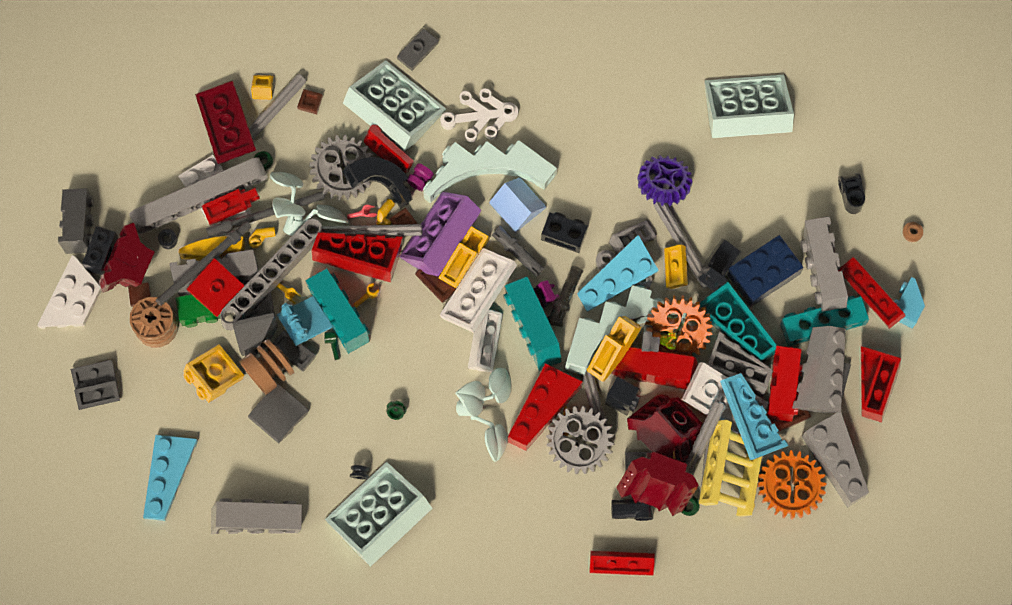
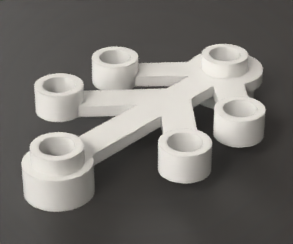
M485 88L479 93L480 100L488 102L496 108L495 110H488L474 100L470 92L463 91L460 94V102L463 105H468L476 112L454 115L452 112H445L442 114L440 122L444 129L451 130L456 126V123L477 121L472 129H468L465 132V139L468 142H474L490 119L498 118L493 126H488L485 129L486 138L493 140L505 122H512L517 118L518 108L511 102L502 103L492 96L489 89ZM488 93L489 97L484 98L482 97V94ZM463 96H468L469 99H468V100H463L462 97H463ZM506 109H510L512 112L510 114H506L504 111ZM451 117L452 120L450 122L445 121V118ZM493 130L495 133L494 135H488L487 132ZM469 133H473L475 136L473 138H469L467 135Z

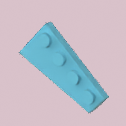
M639 235L577 293L587 312L659 271Z

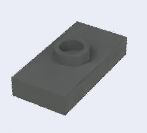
M423 29L401 51L397 59L413 71L438 45V40Z
M285 330L273 342L274 345L281 349L288 360L302 372L316 358V355L303 344L295 346Z

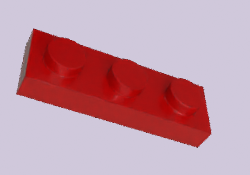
M590 551L589 573L653 576L655 553Z

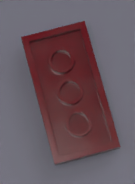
M233 80L195 94L218 164L256 151Z

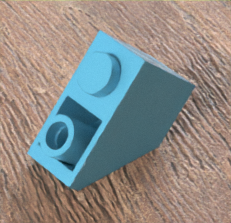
M911 277L908 283L904 281L899 290V293L902 295L899 300L895 299L894 302L906 315L899 322L913 329L925 304L916 279Z

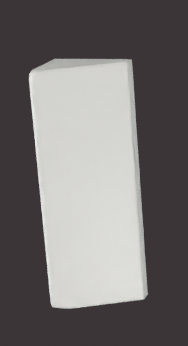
M489 309L475 330L468 363L469 369L484 372L493 371L503 313Z

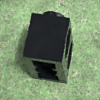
M549 212L541 233V240L580 253L588 231V225H585V222L579 219H568L562 213ZM556 224L559 225L561 229L558 231H553L550 227ZM577 231L580 236L573 238L569 233Z

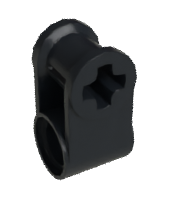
M855 173V176L849 177L839 176L838 186L845 210L850 214L859 213L865 202L860 173ZM855 199L859 204L854 205L850 200Z

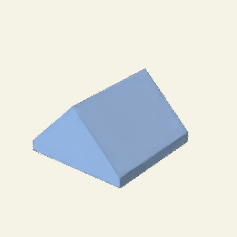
M521 178L504 183L489 202L515 233L546 209L545 204Z

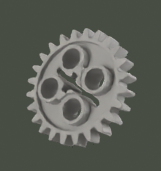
M336 135L335 141H332L329 137L328 144L321 142L322 149L316 147V154L311 155L313 162H310L309 167L314 169L310 170V175H316L312 178V182H319L317 189L323 187V194L325 195L330 192L331 199L335 194L338 195V200H341L342 195H345L346 199L349 200L350 194L357 198V191L363 194L365 191L364 187H370L369 182H365L354 189L347 179V184L343 183L338 151L342 153L344 168L357 160L369 158L373 155V153L366 154L368 146L362 148L361 140L357 144L354 143L355 137H352L350 141H347L346 135H344L343 140H340L339 136ZM348 153H352L356 156V158L353 160H349L346 158L345 155ZM328 156H332L336 159V161L333 163H329L326 161L325 158ZM335 175L338 176L340 180L338 182H332L329 180V177Z
M574 406L573 413L567 408L565 409L566 416L558 413L560 420H552L556 426L548 427L553 432L550 435H546L547 438L552 439V442L546 444V446L553 447L549 455H556L553 462L560 460V468L567 465V472L574 468L575 474H578L580 469H582L584 474H587L588 467L594 472L596 471L595 464L601 468L603 466L601 460H609L605 454L613 453L608 448L615 445L614 442L609 441V438L615 436L612 433H608L612 426H605L608 419L601 420V412L594 415V408L586 412V406H582L581 411L578 410L577 406ZM573 420L579 423L580 427L577 432H573L570 429V423ZM592 428L597 429L599 432V437L596 440L589 437V431ZM567 432L575 437L583 435V440L597 444L598 447L594 448L586 443L578 445V440L566 437L563 433ZM565 440L570 441L572 444V449L569 452L564 451L562 448V443ZM584 448H588L591 451V457L588 460L582 457L581 452Z

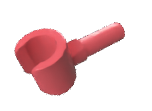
M365 205L362 210L347 214V218L351 219L359 216L374 218L377 214L369 213L371 208H375V206Z

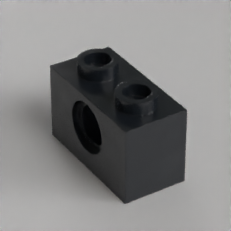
M96 226L82 262L87 271L99 275L105 274L104 268L119 238L115 231Z
M617 377L607 394L605 404L627 416L630 411L634 412L639 404L641 397L638 395L639 388Z

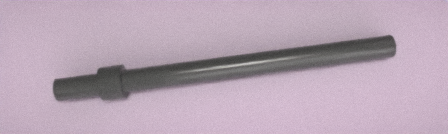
M321 191L296 199L294 204L304 206L323 200L325 197ZM273 207L237 219L223 220L221 224L206 228L208 236L223 231L224 233L230 232L233 228L241 226L246 221L251 223L275 215Z
M246 221L236 231L232 230L222 243L155 300L157 304L162 306L199 274L213 258L216 259L232 244L235 245L239 242L241 236L251 228V225Z

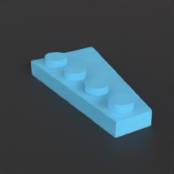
M741 373L720 381L750 460L788 446L786 441L782 440L777 433L779 430L775 424H771L766 416L767 412L764 407L760 406L756 401V395Z
M155 435L143 515L144 519L166 521L177 489L182 482L183 474L197 445V439Z

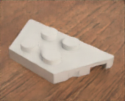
M71 256L37 325L41 329L54 326L58 328L71 325L74 327L85 326L102 291L98 283L75 256Z

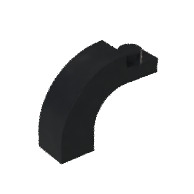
M375 157L363 158L349 164L342 171L353 189L369 181L381 183L390 191L400 209L413 200L409 188L404 185L409 178L402 169L388 160Z
M721 239L700 270L698 280L715 292L719 286H723L728 280L725 278V274L741 251L727 240Z

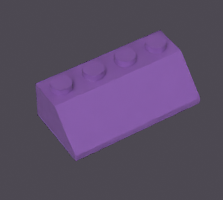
M442 192L421 223L422 235L413 236L399 257L417 269H421L426 274L439 276L458 244L464 239L482 210L468 196Z

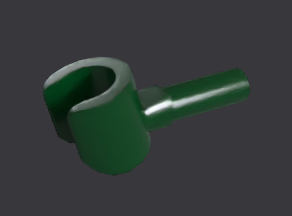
M325 332V344L331 343L335 361L339 360L336 344L337 337L333 332Z

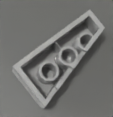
M830 217L806 220L804 238L800 241L802 252H806L807 255L805 257L807 270L810 269L812 273L810 275L811 286L815 287L817 291L815 292V300L817 304H820L822 312L846 308L848 300L842 271L838 272L840 270V260L838 253H835L834 234H829Z
M253 250L228 253L225 255V258L220 256L216 258L241 283L247 284L259 272ZM190 259L184 265H177V262L169 263L173 282H177L200 261ZM197 275L178 291L180 297L191 295L186 288Z
M833 326L813 327L807 349L809 356L802 368V372H804L802 383H799L797 392H799L798 399L794 401L792 408L820 413L841 412L846 329Z
M835 413L805 431L802 435L803 440L846 507L848 508L865 498L869 491L842 413Z
M222 498L220 501H216L211 509V534H218V530H226L229 534H238L243 532V530H247L250 534L264 533V529H268L270 534L299 533L301 531L302 504H296V501H283V504H275L274 500H263L262 503H254L252 499L232 502V499Z

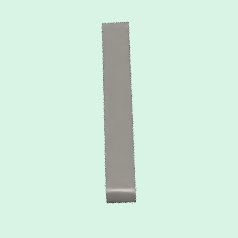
M253 158L136 208L130 212L129 216L135 224L137 233L142 234L202 208V205L237 189L240 191L266 180L268 176L260 159Z
M307 220L222 309L220 318L224 329L234 330L232 322L246 319L256 309L258 304L267 297L268 293L272 292L312 249L317 233L311 234L308 230L315 228L318 232L322 233V224L319 220ZM300 242L304 244V247L296 248L294 245ZM283 257H289L291 259L287 263L281 261ZM273 271L276 272L277 275L275 277H269L267 276V273ZM259 285L263 287V290L255 292L253 288ZM241 301H248L249 305L242 307L239 303ZM232 315L235 317V320L228 322L225 318Z

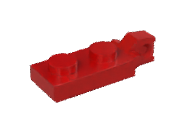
M256 188L245 192V189L240 191L237 189L201 207L211 226L247 210L252 206L251 203L257 201L260 197Z

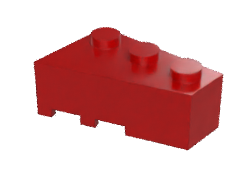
M776 346L772 363L773 372L771 375L767 417L770 419L792 422L793 416L798 415V409L792 407L794 401H796V395H799L797 388L799 384L798 376L802 375L803 364L800 363L802 349Z

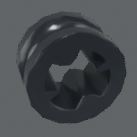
M164 229L158 235V241L164 249H172L176 246L177 236L171 229ZM167 235L169 237L171 235L172 241L164 243V236Z
M352 465L351 470L353 472L350 474V477L367 480L369 478L367 472H369L370 468Z

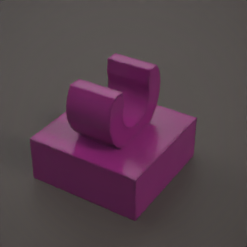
M548 280L540 282L533 289L542 308L547 307L559 297V294L554 295L552 291L555 285L549 284Z

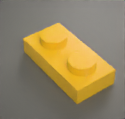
M680 244L664 248L666 288L675 289L687 286L686 246Z

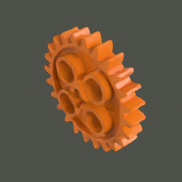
M673 295V301H669L666 297L665 304L658 301V309L655 307L651 308L652 314L647 315L649 321H646L645 325L653 326L652 330L660 331V333L662 331L670 333L668 336L660 334L659 352L693 356V352L700 355L699 348L706 349L705 342L710 343L709 336L712 335V329H710L712 321H708L710 320V314H705L706 307L699 309V301L692 304V297L685 301L684 295L681 296L680 300H677L676 296ZM676 313L678 317L670 318L668 314ZM683 313H687L683 319L682 328L678 331L675 343L671 344L675 336V329H678ZM694 320L697 324L690 326L687 322ZM686 338L689 342L684 344L680 340Z
M790 450L788 456L783 451L780 453V458L777 455H773L774 462L767 460L766 464L768 467L762 466L761 471L765 474H759L758 477L763 481L757 484V487L763 488L758 495H765L762 503L769 502L770 504L767 509L770 510L774 507V515H777L780 511L782 512V518L790 514V518L793 520L795 514H797L801 519L803 512L810 515V508L813 510L818 508L815 502L822 503L823 501L819 496L826 494L821 489L827 485V483L821 482L825 474H818L822 467L815 468L816 460L809 462V455H806L804 459L801 458L800 451L796 456L793 455L792 450ZM789 467H793L792 483L796 485L793 489L794 503L790 502L791 486L787 485L791 480ZM776 471H784L786 478L779 479L776 476ZM797 471H805L807 478L800 479L797 476ZM798 491L806 492L808 499L801 500L798 497ZM776 492H785L787 498L785 500H780L777 497Z

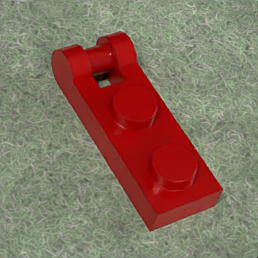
M371 125L368 129V134L364 138L365 145L381 159L394 163L407 174L414 160L382 134L379 126Z

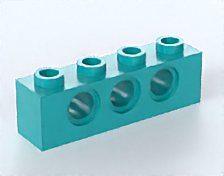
M855 296L848 297L846 308L822 312L821 308L810 307L805 309L804 313L796 314V312L786 314L782 318L780 326L787 347L810 341L813 327L833 326L850 330L866 325L869 317L862 297L855 298ZM838 312H847L848 318H842ZM819 317H827L829 323L824 324L820 322ZM804 321L808 323L809 328H801L799 322Z

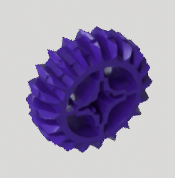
M659 155L656 159L652 156L650 161L646 160L644 165L640 167L637 177L638 188L641 189V195H646V200L653 199V204L660 202L661 206L664 203L671 206L674 202L678 205L680 200L684 201L690 193V187H692L693 183L691 179L692 173L689 172L688 166H683V161L677 162L676 157L670 159L669 155L665 158ZM654 174V179L650 180V176ZM679 180L680 185L676 187L675 182Z

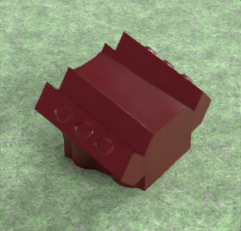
M134 222L123 226L119 234L120 238L117 239L104 268L105 274L102 275L99 281L102 293L112 290L117 284L124 287L129 285L137 287L141 285L155 252L140 242Z
M657 394L627 418L628 430L637 431V440L642 441L652 452L683 463L686 462L700 433L699 429L703 424L679 397L670 398L668 395Z
M651 452L647 453L646 458L640 457L631 462L616 488L621 498L631 494L635 503L641 502L657 508L659 512L668 508L671 515L674 516L684 510L699 484L693 474L686 472V463Z

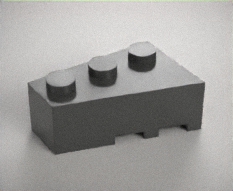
M87 188L62 189V221L59 223V227L62 228V236H58V243L66 254L86 253L93 236L91 234V227L94 226V217L91 214V207H94V197Z

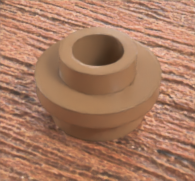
M909 222L904 226L902 233L907 241L917 242L923 236V228L916 222ZM910 229H915L917 234H912Z

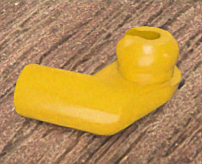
M387 199L379 208L377 225H391V221L386 218L395 206L392 200Z
M275 227L256 229L249 238V245L252 248H258L265 238L276 237Z

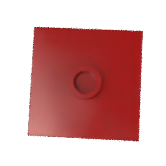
M213 258L187 286L186 290L213 315L218 317L222 309L240 292L244 285Z

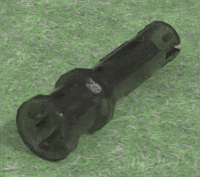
M571 266L558 299L552 303L553 309L550 316H547V319L555 327L561 328L564 325V317L570 311L569 303L583 274L581 268Z

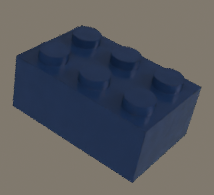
M778 235L729 267L727 276L748 305L752 307L799 276L804 267L782 237Z

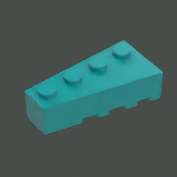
M326 268L305 280L308 289L331 323L346 352L349 354L367 344L370 331L365 323L362 324L360 321V315L354 306L351 307L348 300L350 299L345 290H340L337 285L339 281L334 272L330 274Z
M528 277L504 285L506 294H503L507 306L511 305L513 320L515 323L518 322L521 337L526 340L530 356H533L538 370L541 371L545 364L554 366L561 363L559 342Z
M729 282L700 302L699 309L706 307L705 314H710V320L708 321H712L714 327L748 354L753 355L762 363L774 355L776 343Z

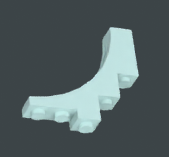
M519 140L515 145L511 144L505 154L486 141L483 146L479 145L474 155L455 142L443 151V164L445 166L442 165L436 173V178L433 181L430 180L423 189L424 199L431 203L440 193L455 183L484 174L515 176L532 182L545 190L557 175V168Z
M632 285L626 307L618 302H605L600 323H596L590 318H579L564 370L585 375L590 361L596 354L605 335L610 334L618 317L626 316L637 324L649 321L647 315L652 314L651 308L655 307L658 309L657 302L665 304V301L659 298L651 299L652 291L644 286ZM670 313L668 314V317L677 318L678 315L676 313ZM683 313L680 324H682L687 313Z

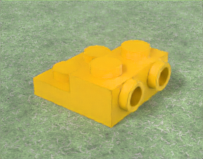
M220 344L187 363L184 369V378L187 383H193L197 388L196 392L199 398L202 400L206 399L208 403L224 394L229 387L244 378V374Z

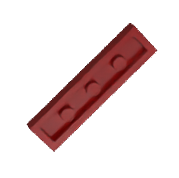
M854 257L840 267L838 272L842 271L844 279L889 329L906 316Z

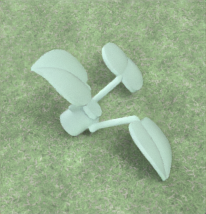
M286 172L270 173V178L275 183L290 187L292 190L291 201L276 197L272 202L277 218L287 216L283 228L286 234L293 236L314 214L323 219L349 225L346 216L340 210L329 205H317L316 209H313L303 219L305 210L301 206L294 204L296 187H303L301 179Z
M496 368L490 374L489 389L492 392L491 395L485 397V388L479 381L469 382L455 393L460 399L456 405V411L459 416H470L471 420H477L489 425L490 428L485 431V444L494 462L501 458L506 449L508 441L507 432L501 424L494 426L492 422L480 418L478 415L483 410L484 401L495 397L498 403H504L509 398L511 379L505 368Z

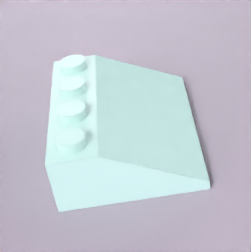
M386 60L350 86L343 102L344 105L370 126H379L381 133L403 152L414 145L446 110L445 107Z
M784 75L705 80L708 118L712 138L793 131L794 112Z
M386 462L325 520L371 567L433 508L413 485Z

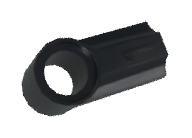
M611 500L612 519L653 520V506L641 502L635 503L634 500Z

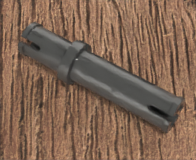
M501 226L493 232L492 236L504 246V250L506 252L509 251L535 277L542 273L541 271L545 267L532 257L518 243L516 238H512Z

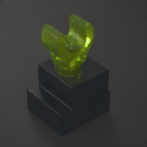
M644 325L642 351L658 352L659 344L666 346L668 349L676 348V344L669 343V340L677 339V334L669 333L660 336V331L652 330L653 326Z

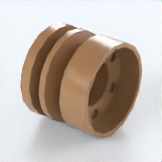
M147 297L139 300L130 312L132 330L144 345L151 348H160L168 345L178 332V321L170 305L165 302L162 306H159L155 301L157 297Z
M268 339L263 342L268 350L267 352L261 346H258L259 358L249 353L239 361L247 374L266 395L277 387L274 380L275 376L282 381L286 380L282 370L289 376L295 373L286 355Z

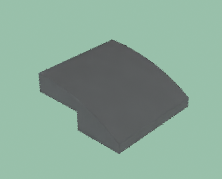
M113 360L70 369L79 410L120 401Z
M277 384V387L268 393L251 411L248 418L279 444L293 431L294 426L308 414L309 410Z

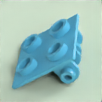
M314 296L294 306L284 303L281 306V312L277 314L295 346L332 328L331 323Z

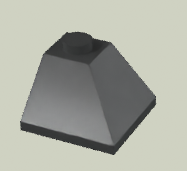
M274 313L232 322L242 356H247L249 353H252L254 356L258 355L257 347L261 346L264 349L265 345L263 342L267 339L270 340L278 329Z

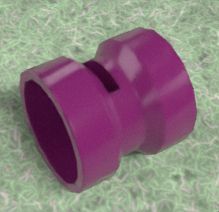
M417 163L413 174L408 176L409 179L406 182L414 189L422 192L426 182L431 180L434 174L426 166Z

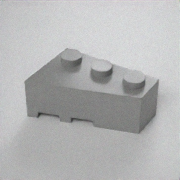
M719 331L708 366L728 378L741 373L754 394L763 398L773 370L753 355L750 356L740 349L739 345L730 342Z

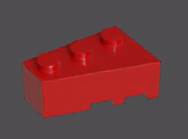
M861 346L862 417L882 423L901 367V358Z

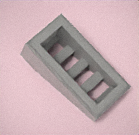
M647 220L612 235L609 243L617 255L629 244L626 237H628L630 242L635 238L633 233L636 236L639 235L644 245L656 239L657 236ZM640 229L644 231L647 237L644 238Z

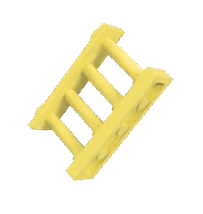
M720 420L710 438L699 504L705 506L717 505L718 501L736 506V516H750L755 507L754 501L762 456L750 460L748 453L746 457L728 452L729 439L744 443L740 434L731 431V421ZM725 460L743 465V478L724 472ZM722 480L741 486L739 498L720 492Z

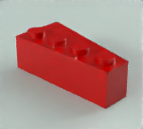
M318 232L311 250L312 260L391 283L403 248V237L385 238V236L378 235L377 237H364V235L356 234V236H345V234Z
M630 347L612 374L616 378L625 379L627 377L640 382H650L686 390L697 369L698 362L693 356L659 351L646 352L639 348Z
M545 364L508 435V442L527 451L552 420L557 417L558 413L579 392L583 382Z

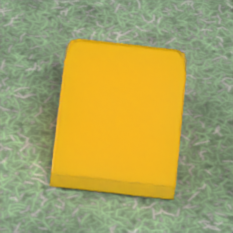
M253 75L251 86L253 99H272L273 76Z

